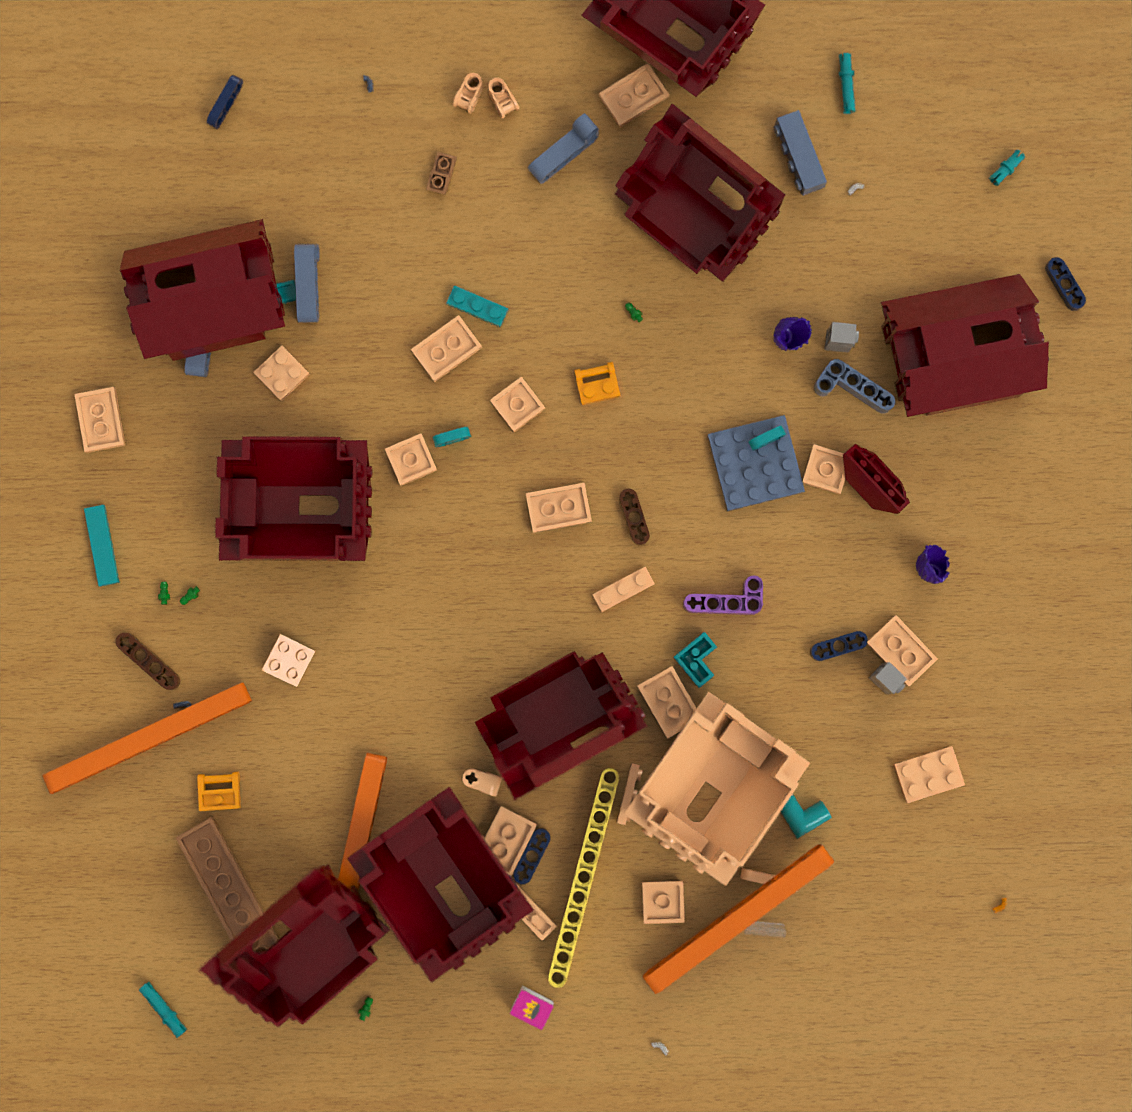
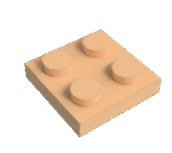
M283 346L278 348L253 372L281 402L310 375Z
M522 376L490 400L513 432H516L545 410V406Z
M422 434L385 448L400 486L437 471Z
M814 444L802 483L840 495L845 481L844 453Z
M683 880L642 882L644 924L685 923Z

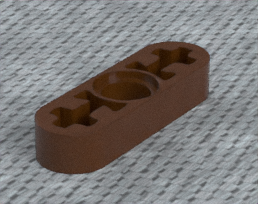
M625 489L621 492L619 500L632 541L636 545H644L648 542L650 534L637 493L632 489ZM626 493L634 496L631 502L633 506L637 504L638 508H631L626 511L625 508H629L628 501L623 500ZM631 512H638L640 514L638 522L633 523L629 520ZM643 523L644 527H640V531L646 534L643 538L644 541L635 538L638 532L636 528L632 530L631 526L635 527Z

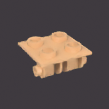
M280 634L262 671L297 687L315 651Z

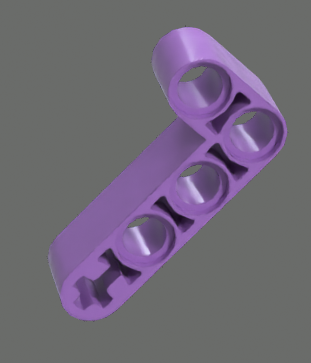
M755 575L748 577L743 583V595L689 594L683 600V608L688 613L754 615L763 606V581ZM750 580L757 582V590L749 589L748 582ZM691 598L694 599V602H701V598H704L703 609H701L702 605H695L694 609H692L691 605H687V602ZM709 599L717 601L718 606L716 609H710L707 606ZM733 599L737 602L736 610L728 608V600ZM749 600L757 602L758 607L755 611L748 608Z

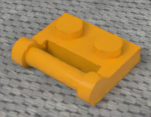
M613 362L581 371L580 369L574 370L582 405L620 397ZM609 372L610 378L583 383L582 378Z
M239 772L212 776L198 774L199 811L241 808ZM232 782V788L206 790L205 788L206 784Z

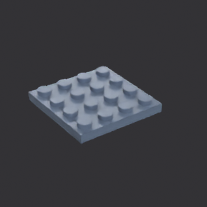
M785 415L707 435L727 512L805 492ZM778 426H783L786 432L784 437L752 451L748 441Z

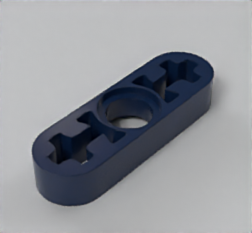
M235 75L229 78L208 115V125L216 129L221 126L242 88L243 79Z
M1058 257L1052 258L1045 266L1046 273L1067 308L1077 311L1085 305L1086 297L1064 260ZM1053 264L1059 265V268L1057 270H1052L1051 267L1053 266ZM1062 273H1064V275L1057 279V276L1059 274L1061 275ZM1062 279H1067L1070 282L1071 286L1069 289L1061 287L1060 282ZM1074 289V292L1067 296V293L1071 292ZM1074 298H1075V299L1078 298L1080 301L1078 302V304H1077V303H1074V304H1073V303H1072V300H1073Z
M861 631L849 633L814 644L810 649V655L816 661L830 659L864 648L867 645L868 638ZM855 635H858L859 638H863V641L860 642L861 646H858V644L855 643L850 645L852 649L849 650V644L845 639L846 637H848V641L856 639ZM840 640L844 643V650L842 652L834 650L833 644L835 641ZM826 643H829V649L833 655H829V651L823 653L822 658L819 655H815L818 646L820 649L828 648Z
M540 828L533 833L514 871V879L517 883L527 884L531 880L551 839L550 833L546 829ZM543 832L547 841L541 842L539 846L543 848L541 852L538 848L531 847L530 845L531 843L536 845L538 841L536 835H540ZM531 850L536 851L538 859L535 862L528 861L526 858L527 852ZM522 861L527 865L534 866L533 870L528 868L526 873L529 876L528 878L519 879L520 875L517 872H522L525 865H521Z

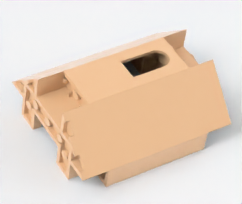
M708 692L624 814L642 826V832L650 838L653 835L659 838V844L669 850L671 847L676 850L677 853L675 855L686 862L688 859L693 862L694 865L692 867L701 874L704 871L726 886L739 866L743 867L799 785L797 783L810 762L795 753V750L781 740L775 739L744 717V714L734 707L724 703ZM708 782L722 792V794L702 821L693 822L687 816V808L703 784Z

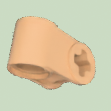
M470 73L465 77L460 90L454 98V107L459 106L468 110L469 114L473 113L483 91L480 75ZM474 81L479 83L478 86L474 88L469 86V84Z
M493 78L488 85L489 96L498 114L503 119L506 114L513 110L518 111L519 106L503 79ZM499 86L502 88V91L497 93L492 89Z
M470 768L464 772L462 780L467 787L497 797L502 777ZM473 772L478 779L469 783L466 775H470Z

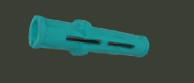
M843 53V55H839V77L841 78L843 113L851 114V111L852 113L856 112L853 86L854 70H852L851 53Z
M147 982L139 989V992H141L163 1020L162 1023L170 1028L176 1038L187 1031V1028L176 1016L177 1013L169 1008L150 982Z

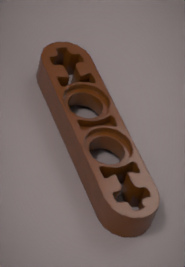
M121 633L117 636L116 646L166 690H175L179 687L181 680L178 674L130 633ZM128 637H129L130 639L128 640V642H129L132 646H135L136 643H137L138 645H137L136 647H134L133 649H131V648H130L129 646H127V645L122 646V644H123L122 638H128ZM139 649H143L146 653V657L141 661L137 660L135 656ZM154 662H158L161 666V670L156 674L150 670ZM163 674L170 678L174 677L173 682L175 684L167 686V679L164 677L159 679L158 677Z

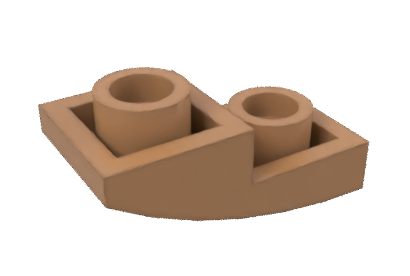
M437 152L426 190L446 195L457 157Z

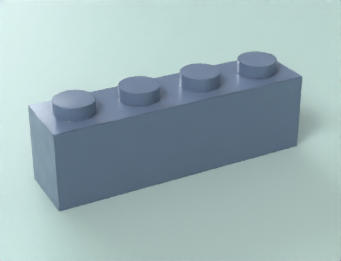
M800 111L778 117L774 126V132L781 139L782 153L788 157L789 161L787 164L789 171L793 172L796 178L794 180L796 189L801 191L802 196L823 189L827 180Z

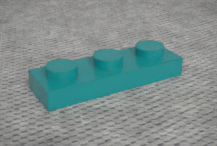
M455 285L446 302L448 306L500 328L508 313V308Z

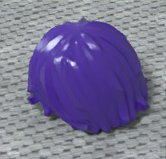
M787 317L780 320L775 327L773 335L775 345L781 350L787 351L797 350L803 344H808L812 334L810 321H806L803 317Z
M926 545V549L917 558L916 571L921 579L932 584L942 583L950 575V572L946 571L950 564L948 561L949 557L945 556L947 551L938 545Z

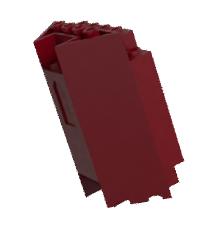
M593 0L581 16L697 97L717 81L719 71L727 68L731 61L729 58L733 53L737 54L744 41L751 36L754 31L753 26L764 9L765 4L760 0ZM676 19L703 37L704 46L700 50L692 51L666 33Z
M672 103L663 118L653 124L644 139L647 143L634 164L623 172L615 186L618 189L615 195L629 206L624 216L693 272L698 274L701 270H708L724 282L738 264L742 265L749 255L747 253L750 250L752 251L759 242L757 240L758 236H763L769 229L767 225L769 221H774L779 215V210L786 194ZM717 176L742 195L744 207L741 210L732 209L709 190Z
M263 219L124 251L119 271L123 280L126 281L124 293L126 298H129L130 303L126 309L131 320L132 333L136 335L144 359L161 355H169L172 361L265 340L264 331L285 327L283 301L277 288L272 264L274 263L272 248L266 235ZM193 265L196 282L166 289L156 286L155 279L159 273Z
M1020 274L881 302L885 322L882 324L885 344H890L898 376V379L894 382L898 401H903L907 417L925 413L926 416L1017 398L1024 393L1047 389L1049 341L1044 342L1043 332H1040L1038 325L1040 324V317L1035 312L1034 307L1039 303V300ZM998 321H1005L1010 324L1012 332L1010 338L975 346L971 327Z
M242 436V440H222L221 457H217V478L221 480L220 518L215 519V538L219 540V561H365L368 540L372 536V527L368 523V518H372V506H369V498H372L371 478L373 469L372 466H369L367 440H342L341 437ZM300 496H333L338 500V510L332 515H299Z
M575 651L569 653L490 697L496 710L475 721L482 738L494 758L498 772L507 785L514 801L648 727L643 720L646 717L640 706L636 708L638 703L633 694L628 695L630 690L626 682H620L623 680L618 669L613 670L603 652L587 660H584L583 656L578 657ZM599 727L608 728L575 748L570 744Z
M450 787L427 801L347 858L361 878L358 881L414 964H419L431 983L450 969L457 970L465 964L463 960L469 956L474 958L482 952L480 948L486 944L491 946L499 940L497 936L503 932L508 934L516 928L514 924L534 911ZM451 875L471 905L470 911L464 916L455 915L435 887Z
M328 864L314 868L198 970L209 977L214 985L217 986L219 984L225 993L234 995L239 1003L248 1005L253 1013H259L267 1023L271 1022L279 1028L290 1018L292 1021L297 1020L303 1025L378 960L372 946L387 934L390 929L377 918L376 911L367 901L365 902L361 898L358 889L354 885L349 889L334 876ZM279 920L290 928L284 936L266 951L256 952L253 950L252 947L255 941Z

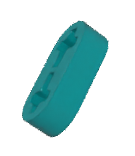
M781 425L751 439L748 443L752 451L784 437L786 432Z
M462 427L435 435L432 439L435 447H443L469 439L471 434L469 427Z

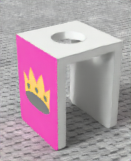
M522 985L510 1010V1014L542 1030L553 1009L554 1002Z

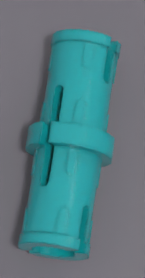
M1015 150L1006 161L1000 164V167L989 177V180L992 183L995 180L994 185L999 186L1025 159L1023 152L1019 156L1021 151Z

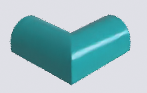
M705 632L673 657L698 688L715 676L702 661V659L717 648Z
M794 794L791 795L780 811L796 839L832 818L821 800L803 811Z

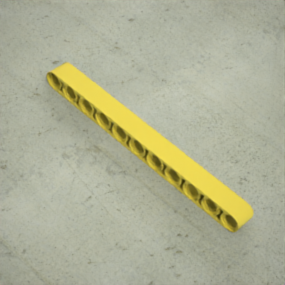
M613 768L604 769L599 779L549 970V983L556 988L562 987L567 981L615 797L619 774ZM608 771L615 773L616 778L612 783H607L604 780V775ZM603 791L610 793V800L606 803L599 800V794ZM597 811L604 812V821L596 822L594 814ZM597 831L600 834V839L597 842L590 841L588 838L590 832ZM587 851H592L595 854V858L591 862H587L583 858L584 853ZM581 871H586L590 875L589 880L586 882L578 879V874ZM576 891L583 892L585 896L580 902L573 899V894ZM572 911L579 914V919L575 922L570 921L567 917ZM567 931L572 932L574 935L573 940L570 942L564 941L562 938L563 933ZM566 952L569 956L568 960L565 962L559 961L557 958L558 953ZM555 972L562 973L563 980L560 982L554 981L552 974Z

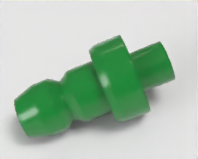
M628 302L625 308L631 314V319L641 322L643 320L641 317L642 312Z
M161 582L158 600L161 601V605H167V601L170 600V594H168L167 590L168 583Z
M197 586L195 588L190 587L185 596L180 599V603L185 605L192 599H196L199 596L198 592L200 589Z
M370 997L365 999V1004L358 1011L360 1014L359 1019L365 1021L366 1016L370 1017L371 1012L369 1011L373 1003V999Z

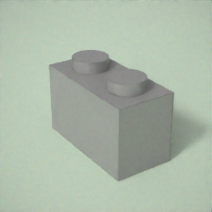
M832 322L826 331L825 350L848 353L855 346V343H858L859 331H856V324Z
M890 662L882 663L869 677L885 694H898L906 686L904 682L907 680Z

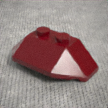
M854 444L843 454L845 480L872 509L899 514L910 503L902 482L874 452Z

